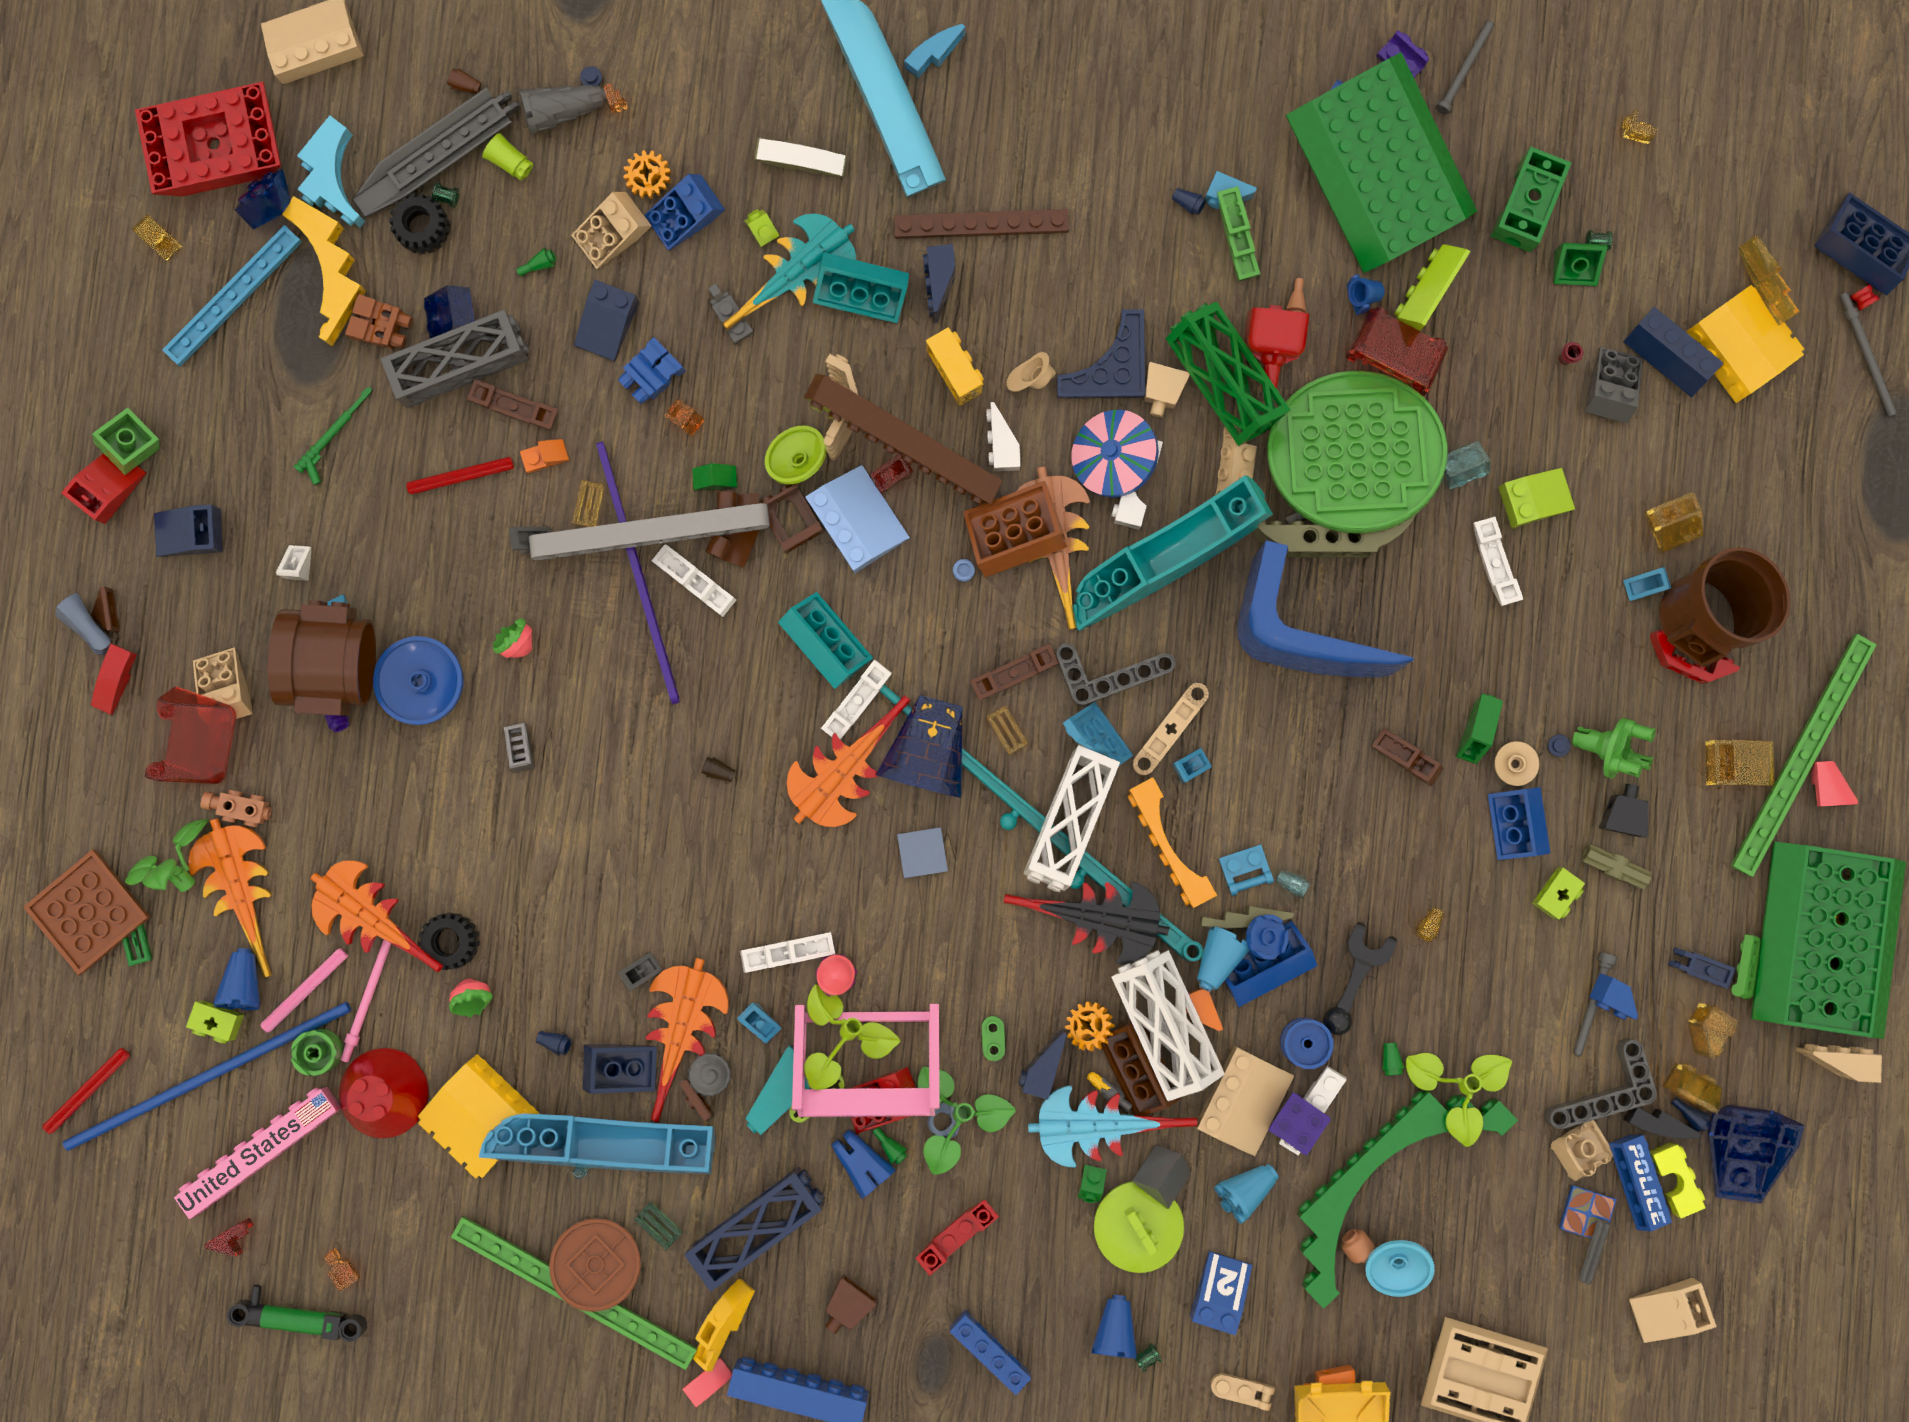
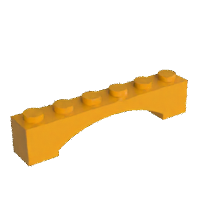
M1152 777L1128 790L1130 795L1127 798L1133 808L1137 806L1140 812L1138 818L1142 826H1147L1151 834L1148 837L1154 847L1158 845L1161 851L1159 857L1163 865H1168L1172 873L1169 876L1175 886H1180L1183 892L1180 896L1184 904L1195 908L1217 896L1207 876L1200 877L1192 872L1180 861L1170 847L1160 819L1159 804L1160 799L1164 796L1154 778Z

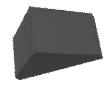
M650 952L617 974L629 992H631L663 970Z

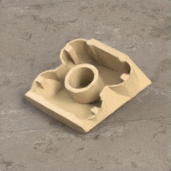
M1594 1120L1581 1123L1551 1143L1550 1149L1557 1155L1568 1173L1567 1176L1575 1181L1582 1177L1592 1176L1596 1172L1597 1167L1607 1164L1613 1158L1610 1146Z

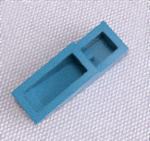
M960 24L950 27L924 41L904 60L905 69L919 79L931 63L939 68L965 36V26Z

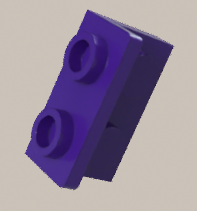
M1399 30L1395 32L1391 40L1376 55L1383 62L1401 52L1413 78L1425 68L1430 60L1422 48L1416 47L1412 43L1411 38Z

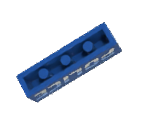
M1627 1135L1610 1142L1609 1146L1636 1229L1640 1231H1653L1672 1223L1670 1211L1666 1205L1662 1186L1659 1183L1655 1171L1656 1168L1652 1162L1648 1143L1644 1135Z

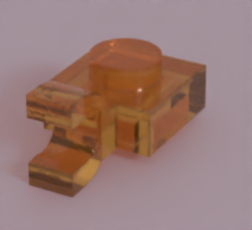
M611 83L603 86L611 113L620 112V107H623V109L628 108L625 98L621 97L618 89L614 90Z
M336 1248L324 1256V1259L332 1268L327 1274L339 1292L360 1278V1275L349 1259L341 1261V1256Z

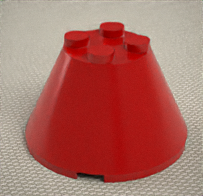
M393 1048L374 1049L357 1057L345 1070L339 1087L340 1106L348 1122L359 1132L375 1138L395 1137L408 1131L420 1120L418 1115L427 1106L429 1099V1085L425 1072L422 1071L413 1057Z

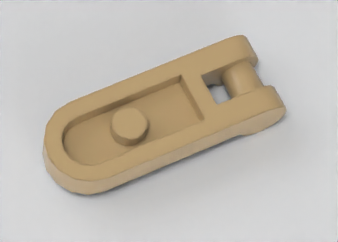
M1225 1373L1216 1374L1210 1382L1212 1392L1219 1398L1270 1411L1272 1404L1270 1398L1271 1395H1274V1386ZM1256 1391L1263 1392L1261 1399L1255 1398Z

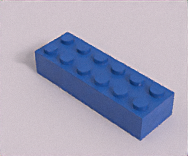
M751 1357L738 1358L735 1364L727 1396L827 1422H862L869 1393V1391H865L863 1386H846L840 1380H823L821 1376L809 1373L808 1376L799 1374L797 1369L777 1368L776 1364L765 1362L764 1364L756 1363V1360Z

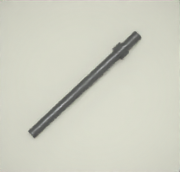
M1849 292L1843 293L1839 296L1846 311L1844 312L1846 320H1849L1888 417L1897 414L1859 320L1858 316H1860L1858 308L1854 307Z

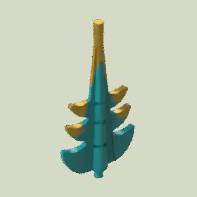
M816 213L805 214L794 219L793 224L799 226L806 233L808 242L805 244L793 237L777 239V243L788 251L791 259L786 261L778 255H764L763 259L774 268L776 274L740 310L722 323L726 330H729L745 316L788 290L796 296L799 305L803 306L806 300V288L803 281L807 279L816 287L824 252L856 260L855 249L848 238L855 231L854 227L848 224L842 229L829 217Z

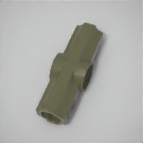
M1588 844L1582 854L1581 862L1603 871V874L1610 878L1625 881L1637 888L1645 890L1652 878V872L1631 863L1629 859L1621 855L1606 852L1594 845Z

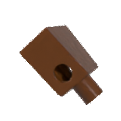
M843 1274L825 1311L832 1317L825 1327L834 1334L838 1332L842 1325L850 1330L853 1329L876 1306L878 1299Z

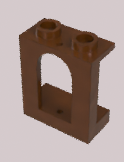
M788 484L780 489L781 493L774 497L769 495L760 501L762 504H767L770 527L786 554L824 533L797 484L793 486ZM782 500L792 501L808 528L790 538L775 513L777 504Z

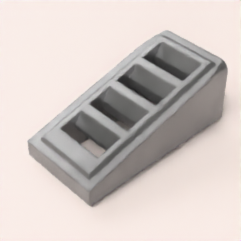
M526 723L504 727L509 769L514 773L534 769V757ZM522 732L521 736L511 737V734ZM523 741V744L513 746V743ZM525 751V753L515 755V752Z

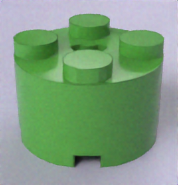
M323 1028L302 1033L294 1040L291 1047V1061L295 1069L304 1075H321L337 1067L341 1061L340 1058L344 1047L334 1032ZM316 1048L319 1050V1056L315 1055V1053L317 1052Z

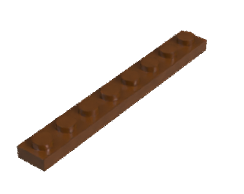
M1068 209L894 215L895 239L1069 233Z

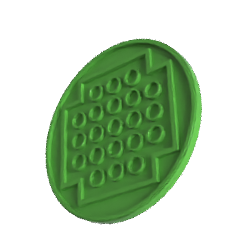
M1338 372L1306 384L1286 401L1291 410L1271 427L1267 458L1271 477L1277 490L1284 500L1304 518L1317 525L1339 532H1376L1407 521L1422 510L1433 498L1440 486L1446 468L1448 455L1446 434L1433 407L1420 393L1409 385L1390 376L1375 372Z

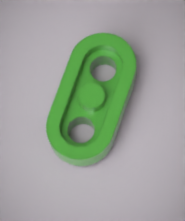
M989 1016L982 1023L983 1054L990 1061H998L1005 1054L1004 1024L997 1016ZM992 1023L997 1025V1030L994 1032L989 1030V1025ZM992 1046H996L998 1048V1052L996 1054H992L990 1052V1048Z

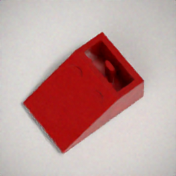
M103 453L75 475L61 494L95 521L106 524L147 473L137 466L124 475Z
M908 1067L848 1089L916 1087ZM910 1116L851 1117L856 1133H860Z

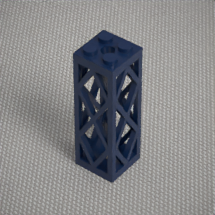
M798 1166L688 1248L684 1255L710 1292L822 1210L825 1197L818 1187L814 1189L810 1181L812 1179L805 1169L801 1171ZM789 1184L793 1187V1189H784ZM797 1200L789 1220L761 1222L769 1202ZM803 1201L808 1209L796 1217ZM761 1205L755 1222L736 1224ZM774 1233L749 1251L755 1235ZM749 1235L741 1254L714 1256L722 1237ZM713 1241L707 1255L702 1248ZM736 1261V1262L715 1263V1264H713V1262ZM717 1269H725V1270H723L721 1273H719V1271H718Z

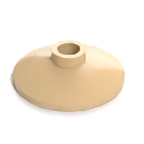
M1510 742L1502 746L1497 752L1494 767L1497 775L1503 782L1513 786H1521L1531 782L1537 775L1539 758L1535 750L1528 744ZM1513 760L1518 762L1517 768L1512 767L1511 762Z

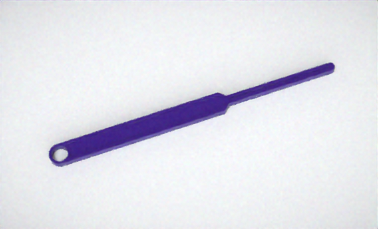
M603 441L598 442L596 446L619 523L627 522L605 444ZM635 547L626 548L668 694L674 705L680 703V699Z

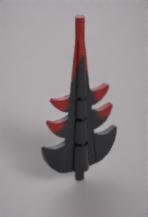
M1087 882L1083 883L1081 903L1029 899L1005 894L1004 903L1027 907L1076 923L1077 929L1072 941L1073 945L1086 939L1092 929L1097 930L1098 939L1095 948L1092 950L1094 954L1108 949L1117 937L1122 938L1123 949L1116 961L1117 964H1132L1144 958L1153 948L1157 934L1166 936L1169 934L1170 927L1159 925L1160 908L1155 896L1145 886L1136 882L1131 883L1133 896L1128 907L1123 906L1120 893L1109 882L1105 883L1106 897L1102 905L1097 904L1095 892Z

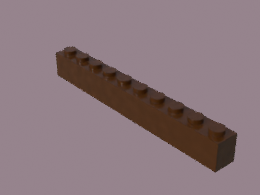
M816 374L804 396V399L810 402L809 406L820 412L825 410L829 413L828 417L839 423L842 420L847 423L846 428L855 433L860 431L866 434L864 437L866 440L875 444L877 442L883 444L882 449L891 454L896 452L901 455L900 459L911 465L913 463L919 465L918 470L927 475H930V473L936 475L935 480L944 485L948 483L953 485V490L959 494L965 495L966 493L970 495V500L979 505H982V503H992L1002 483L1001 479L828 376Z

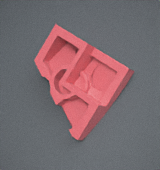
M1834 761L1814 762L1810 770L1812 785L1816 787L1817 807L1858 804L1857 798Z

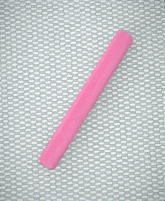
M342 948L337 949L261 1023L262 1029L267 1033L271 1032L348 957V954Z

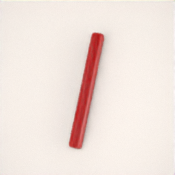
M506 457L407 482L406 488L409 494H416L511 470L514 468V463L511 457Z
M124 1048L118 1049L43 1124V1130L48 1134L54 1133L130 1057L129 1052Z

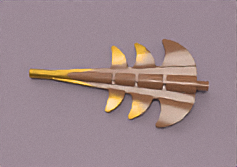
M1046 467L1037 468L1039 478L1023 484L1017 491L1043 481L1047 484L1068 547L1034 560L1040 558L1049 559L1064 606L1068 630L1076 629L1072 603L1069 553L1088 551L1089 547L1079 539L1067 537V533L1077 528L1088 530L1089 525L1079 515L1066 512L1065 507L1076 502L1089 504L1090 500L1084 488L1077 481L1066 476L1047 477Z

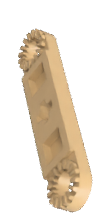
M1194 683L1184 692L1134 758L1133 769L1136 773L1148 775L1159 764L1207 701L1209 692L1205 685ZM1194 688H1200L1203 691L1204 695L1201 700H1194L1192 698L1191 692ZM1172 723L1175 724L1176 726L1174 729L1176 733H1170L1168 735L1166 733L1167 728L1165 727V725H1171ZM1147 758L1150 761L1148 770L1143 771L1138 767L1139 759Z

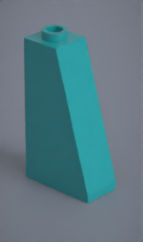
M792 1045L785 1050L745 1118L748 1121L746 1125L755 1134L758 1132L762 1135L792 1106L794 1047ZM805 1077V1089H810Z

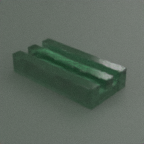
M651 1202L634 1219L665 1250L683 1233ZM647 1211L653 1212L675 1235L669 1234ZM644 1216L669 1241L666 1242L642 1217Z

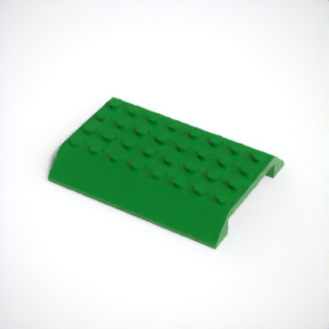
M1401 52L1285 115L1363 273L1391 261L1464 221L1478 211Z

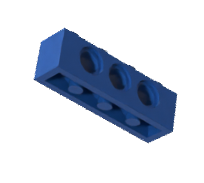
M966 1310L950 1325V1333L1015 1395L1031 1380V1372Z

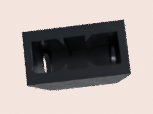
M1625 784L1623 796L1612 795L1610 797L1599 829L1640 838L1648 836L1649 803L1648 801L1637 799L1639 786Z

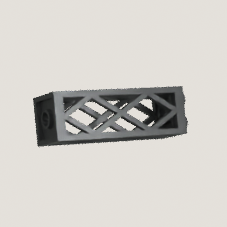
M502 310L380 359L396 400L406 408H410L473 383L474 379L480 380L529 360L527 353L530 350L526 341L519 335L522 330L518 321L515 320L513 315H509L505 310ZM481 341L493 342L483 357L471 355ZM472 343L464 354L457 353L462 346ZM500 344L507 345L502 352L493 355ZM428 362L440 363L429 378L418 377ZM419 364L411 375L403 374L407 368ZM447 365L454 366L449 373L439 376Z

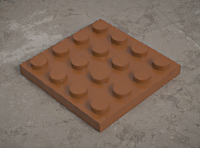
M94 849L23 907L77 975L85 973L150 918L144 908Z

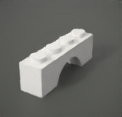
M1158 441V448H1159L1158 459H1159V455H1160V451H1161V447H1162V443H1163L1162 441ZM1136 492L1120 497L1119 504H1114L1111 515L1115 517L1114 523L1139 530L1142 525L1146 505L1137 497Z

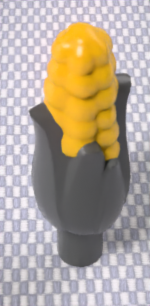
M1095 1072L1088 1074L1087 1079L1095 1087L1094 1090H1098V1093L1107 1101L1113 1095L1119 1093L1118 1105L1126 1112L1130 1110L1132 1104L1125 1099V1094L1118 1086L1111 1083L1105 1076L1101 1077Z

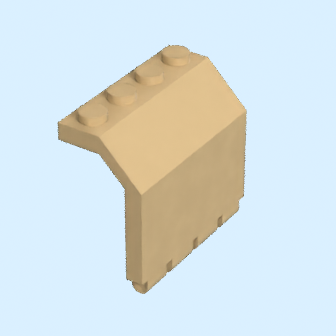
M829 354L825 363H827L826 366L829 369L830 378L858 394L848 360L838 354L836 356ZM842 420L840 423L833 421L824 438V444L830 460L837 459L853 432L846 428L847 423Z

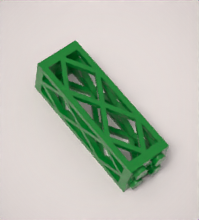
M1217 301L1210 305L1205 303L1198 307L1195 312L1191 310L1186 312L1180 318L1182 321L1170 328L1171 333L1165 339L1238 446L1270 430L1273 425L1291 410ZM1217 315L1221 323L1215 320L1213 317ZM1215 329L1230 337L1232 357L1219 349ZM1191 344L1204 351L1208 372L1193 364ZM1241 352L1243 353V355L1245 356L1253 370L1244 365ZM1229 365L1234 367L1235 374L1233 373ZM1221 375L1226 381V383L1221 381ZM1247 376L1262 384L1265 405L1251 397ZM1202 378L1211 383L1214 396ZM1223 391L1236 398L1240 419L1225 411ZM1273 399L1279 407L1275 408ZM1235 426L1239 427L1243 431L1239 434Z

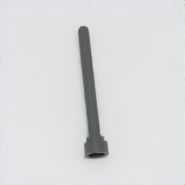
M1600 952L1598 957L1600 969L1597 979L1600 973L1608 975L1609 969H1612L1613 965L1616 966L1618 957ZM1591 998L1574 1048V1055L1577 1057L1583 1054L1597 1010V1001Z

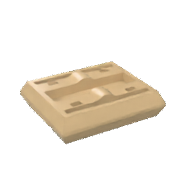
M1445 1317L1420 1405L1473 1422H1528L1548 1348ZM1455 1333L1483 1340L1489 1342V1346L1480 1343L1476 1346L1454 1339ZM1462 1344H1464L1463 1347L1468 1349V1351L1461 1349ZM1495 1344L1532 1356L1531 1361L1528 1362L1505 1355L1499 1349L1494 1348ZM1517 1361H1518V1364L1521 1365L1522 1367H1517V1366H1516ZM1449 1390H1451V1393L1454 1394L1456 1398L1448 1395ZM1438 1395L1470 1404L1472 1407H1466L1449 1400L1444 1402ZM1504 1407L1505 1410L1510 1412V1414L1503 1412ZM1477 1408H1481V1409H1484V1410H1489V1411H1493V1412H1496V1413H1499V1414H1502V1415H1506V1416H1509V1417L1514 1418V1420H1511V1419H1508V1418H1504V1417L1498 1418L1495 1414L1486 1413V1412L1477 1410Z

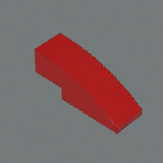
M110 644L97 677L91 706L113 715L131 677L128 673L136 659V653L118 645Z

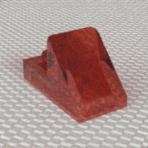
M900 454L870 473L880 493L887 491L900 481L911 478L913 470L908 463L900 459Z
M248 1218L203 1244L205 1249L236 1257L243 1253L237 1240L249 1234L247 1229L254 1226V1224Z

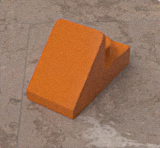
M563 439L539 441L538 446L520 451L527 473L570 461Z

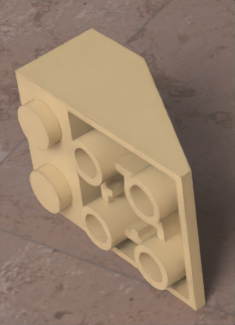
M612 192L571 236L595 268L599 269L639 240L651 227V224L627 192Z
M235 647L193 660L198 714L209 727L252 714L250 693Z
M1804 1044V1048L1796 1047L1797 1052L1839 1077L1859 1082L1881 1083L1882 1055L1874 1054L1873 1049L1856 1046L1846 1048L1836 1045H1827L1825 1047L1816 1044Z
M1694 1278L1629 1298L1644 1343L1693 1335L1716 1327L1702 1283Z

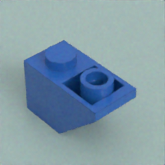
M1600 973L1589 998L1597 1001L1596 1006L1603 1010H1614L1613 1015L1623 1020H1626L1627 1017L1636 1020L1638 1014L1631 987L1613 977Z

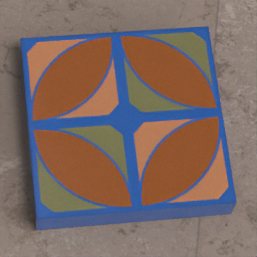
M1571 1185L1559 1228L1592 1239L1599 1219L1606 1220L1610 1224L1617 1199Z

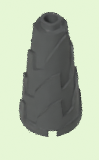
M599 85L540 87L519 90L531 135L556 127L560 123L576 119L580 115L603 107L604 102L608 101L605 88L600 89Z

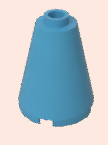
M1210 927L1197 976V981L1200 983L1199 987L1209 992L1212 989L1217 990L1250 951L1247 942L1242 940L1240 943L1236 939L1237 935L1219 927H1214L1213 929V927Z

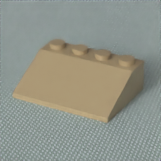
M327 0L261 24L274 75L283 85L364 56L345 0Z
M1234 1045L1222 1068L1225 1075L1216 1080L1195 1127L1218 1140L1256 1156L1294 1075Z

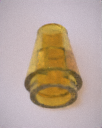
M1432 907L1431 911L1416 927V935L1428 942L1436 939L1444 913Z

